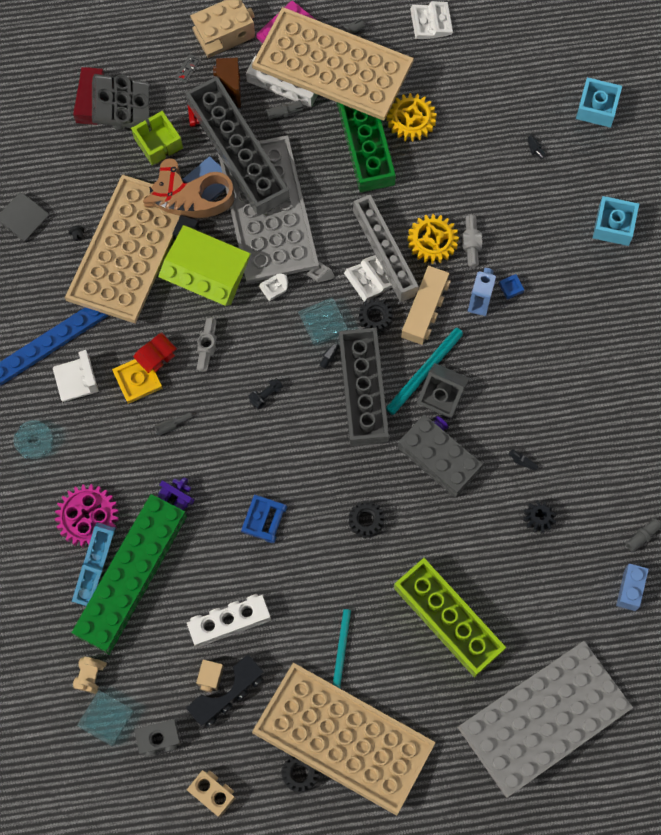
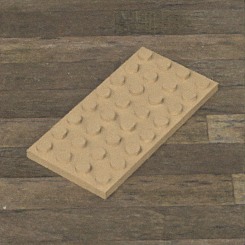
M282 7L252 63V68L384 121L413 64L414 58Z
M125 175L121 176L65 296L66 301L136 324L173 241L172 233L180 217L179 215L165 212L158 207H144L143 200L150 195L149 187H152L153 184Z
M295 663L291 665L252 732L396 816L436 743Z

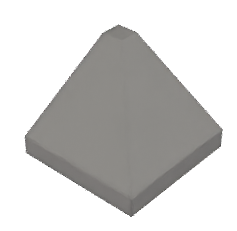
M319 262L318 269H312L307 273V276L317 282L330 280L335 277L332 270Z

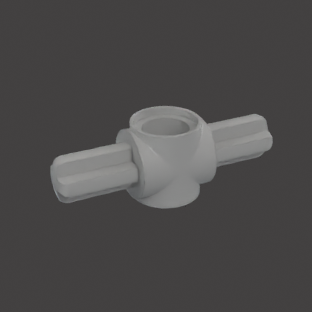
M469 215L465 218L466 231L462 234V248L467 252L468 266L474 268L479 265L478 252L482 249V233L477 230L476 216Z
M213 318L206 319L204 332L200 334L197 341V353L199 354L197 370L201 372L208 370L210 357L216 351L217 337L214 334L217 320ZM205 342L211 343L209 347L202 346Z

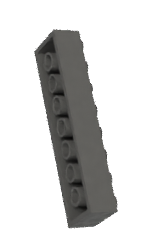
M215 77L185 92L187 104L256 215L260 216L290 200L289 189L219 78Z

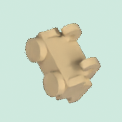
M82 657L79 661V676L73 681L74 689L98 695V686L95 684L98 670L103 671L107 663L90 657Z

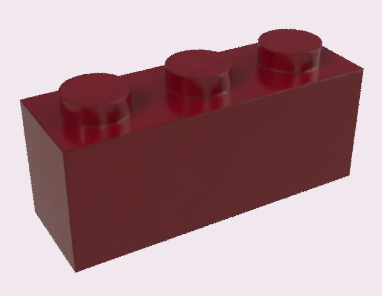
M81 67L73 112L76 123L98 124L92 122V80L94 74L104 75L103 69Z

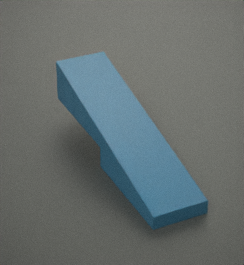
M96 523L72 602L87 606L98 586L116 528Z

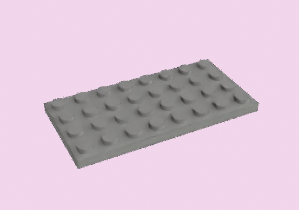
M288 135L258 141L289 189L290 200L260 216L256 215L218 154L222 173L227 175L232 181L235 199L230 210L238 246L240 249L251 253L244 271L247 283L269 279L280 273L289 275L319 268Z
M583 641L459 725L458 729L502 793L508 798L633 707L586 642Z

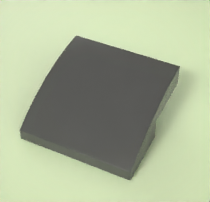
M19 192L0 213V223L25 242L49 214L30 198Z

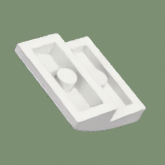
M431 1L429 5L411 6L415 39H430L452 35L453 30L448 2Z
M376 255L363 259L361 264L350 267L344 272L364 302L392 288Z

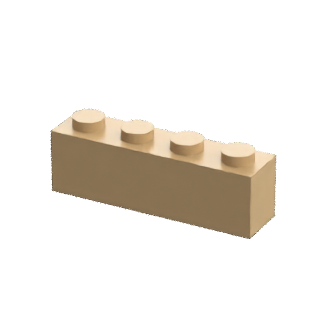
M431 266L427 267L403 327L401 338L423 345L425 339H429L432 331L429 327L431 323H435L438 316L436 312L437 307L442 306L445 298L442 294L444 290L448 291L451 280H448V272Z

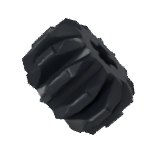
M536 500L535 505L529 503V509L524 510V514L527 516L523 518V521L529 522L526 526L527 528L534 527V533H536L537 529L540 530L541 534L545 532V529L550 531L552 529L551 525L556 523L554 517H556L557 513L551 512L553 505L546 507L547 501L540 505L539 500ZM537 514H540V516L543 517V519L540 520L539 517H536Z

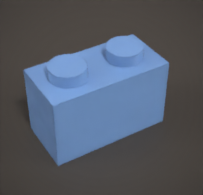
M633 564L626 566L616 606L633 611L640 607L648 568Z

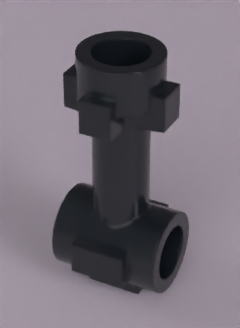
M277 378L270 380V386L261 393L253 391L248 396L249 402L254 408H263L266 405L265 398L274 391L276 393L281 391L283 385Z

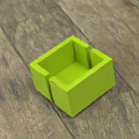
M163 111L148 118L151 127L150 132L146 121L131 128L135 141L152 166L165 159L166 154L170 156L183 149L181 137Z

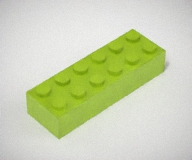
M425 558L394 583L396 592L474 678L506 649L505 645Z

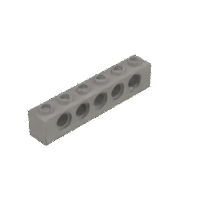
M367 195L353 202V212L400 303L415 297L418 292V284L371 195Z

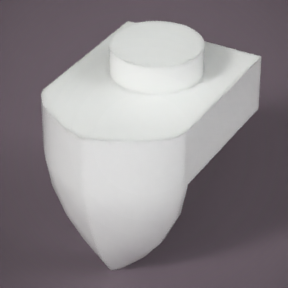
M280 273L262 282L259 287L267 299L271 301L286 292L288 278Z

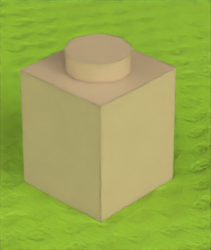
M207 660L202 661L196 682L198 686H201L200 690L212 693V690L218 691L224 669L222 664Z

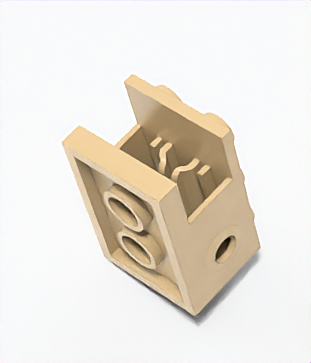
M224 0L190 15L195 25L192 27L193 32L207 58L255 38L254 22L252 18H255L251 8L246 9L242 0Z

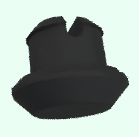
M76 225L71 227L68 233L72 235L73 240L79 241L78 238L80 240L84 238L83 231L85 228Z

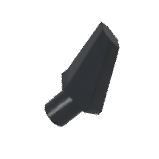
M530 134L527 140L531 154H536L540 159H543L546 154L541 150L542 146Z
M334 343L322 354L323 359L319 366L324 369L327 368L329 362H332L339 347L338 344Z
M514 449L509 452V456L513 458L516 464L532 470L538 469L539 466L521 452L518 453Z

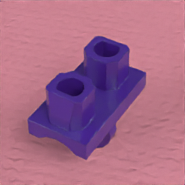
M183 477L180 481L174 478L172 483L177 486L176 488L163 480L161 481L160 486L162 488L158 498L168 502L174 494L178 497L174 506L183 511L189 504L193 505L195 501L182 492L185 490L189 493L191 487L187 485V478Z

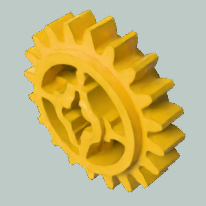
M409 93L408 98L403 94L402 100L395 98V103L392 104L387 115L388 128H392V134L398 132L397 138L404 135V141L411 137L412 142L414 137L421 140L422 134L427 137L428 131L432 132L433 126L436 124L437 114L434 113L435 107H431V101L425 103V96L419 99V94H416L415 98H413L411 93Z
M432 214L431 219L425 215L424 221L418 218V224L412 223L413 229H409V236L407 238V241L410 242L408 247L413 248L412 255L418 253L417 259L419 260L424 257V263L428 259H431L432 264H434L435 259L441 263L442 257L448 260L449 254L454 255V249H457L458 246L456 242L459 240V237L456 236L458 230H453L454 223L448 225L449 219L447 218L442 221V215L438 219H435L434 214ZM426 230L425 235H423L422 238L418 239L420 233ZM445 239H448L447 244L440 249V244Z

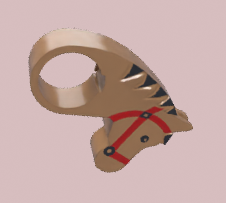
M169 158L160 164L159 178L152 187H149L150 195L143 200L146 208L158 207L174 215L205 218L228 210L234 202L235 193L232 181L221 172H210L191 182L183 183L178 163L175 159ZM212 184H223L229 189L227 196L220 201L210 202L204 198L202 199L204 190Z

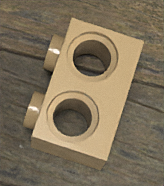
M202 770L188 787L187 791L220 818L235 800V797L232 795L234 790L226 784L222 787L217 783L218 777L210 770L207 773ZM203 780L210 782V788L207 791H201L199 788ZM219 793H223L226 796V801L222 805H218L215 802V797Z

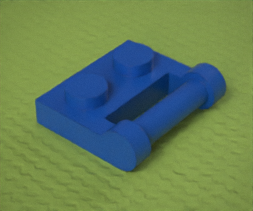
M254 495L241 532L270 543H275L277 538L275 535L282 515L287 510V506ZM270 509H276L268 533L262 532Z

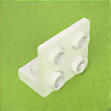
M86 350L79 352L80 359L53 367L62 402L99 392L91 361Z

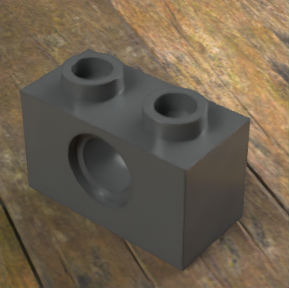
M174 719L134 730L139 754L145 755L146 758L158 755V751L165 750L167 753L178 750L177 746L182 745L177 723ZM157 734H162L164 737L163 742L155 745L153 742L154 737Z

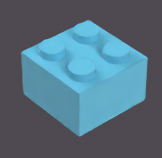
M587 77L576 119L611 128L622 86Z
M602 196L593 239L629 246L634 233L639 204Z

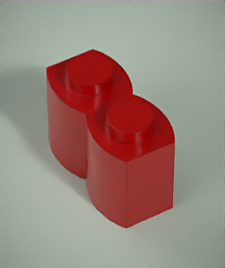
M161 332L142 346L133 357L147 373L153 370L157 372L164 365V361L168 363L175 357L174 352L177 348Z

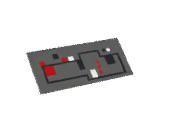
M189 54L175 78L186 83L201 59Z

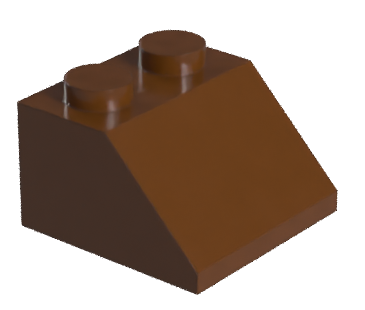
M238 57L216 58V66H213V75L219 78L236 107L241 108Z

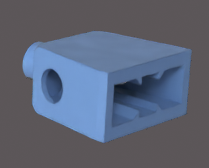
M484 268L482 272L477 273L468 312L486 316L496 279L492 269Z

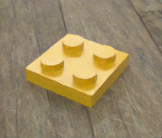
M135 359L112 369L128 404L163 389L156 372L153 370L147 373Z

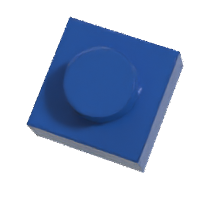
M516 274L499 281V286L507 300L524 293V288Z

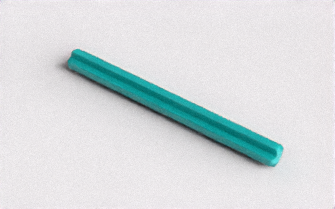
M456 327L388 404L386 407L388 413L394 415L425 380L435 363L439 364L463 336L462 330Z

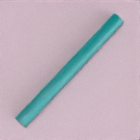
M343 609L333 685L338 688L341 687L351 610Z

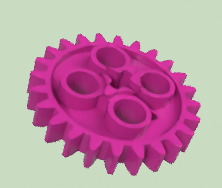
M84 484L82 485V490L74 487L75 493L68 490L69 497L62 496L64 503H57L61 510L55 511L60 516L55 518V521L60 523L56 527L58 530H62L61 536L67 535V542L73 539L72 543L74 546L80 542L82 548H84L85 543L89 545L97 522L117 528L113 522L119 521L118 517L114 516L119 514L118 509H113L117 506L116 502H112L113 496L107 497V490L101 493L100 486L94 490L92 484H90L89 489H86ZM88 499L94 500L91 506H85V502ZM72 511H78L75 518H69V514ZM87 513L90 517L87 519L84 514ZM99 514H105V518L102 521H96V517ZM83 526H89V530L86 533H80Z

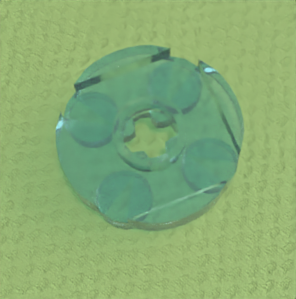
M31 420L23 423L14 435V446L26 459H39L52 450L53 434L49 427L40 421ZM35 435L36 438H39L35 444L29 443V440L32 439L31 436Z

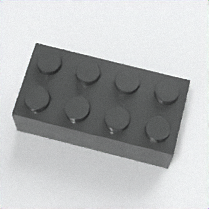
M423 415L398 442V449L455 498L482 469L483 464L426 415Z

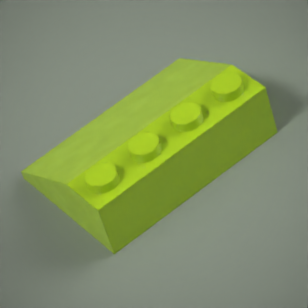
M183 225L163 262L158 277L222 305L229 306L232 304L251 253Z

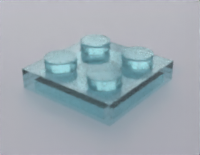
M333 297L298 311L313 346L339 336V331L348 330Z
M98 690L77 726L113 747L134 710Z

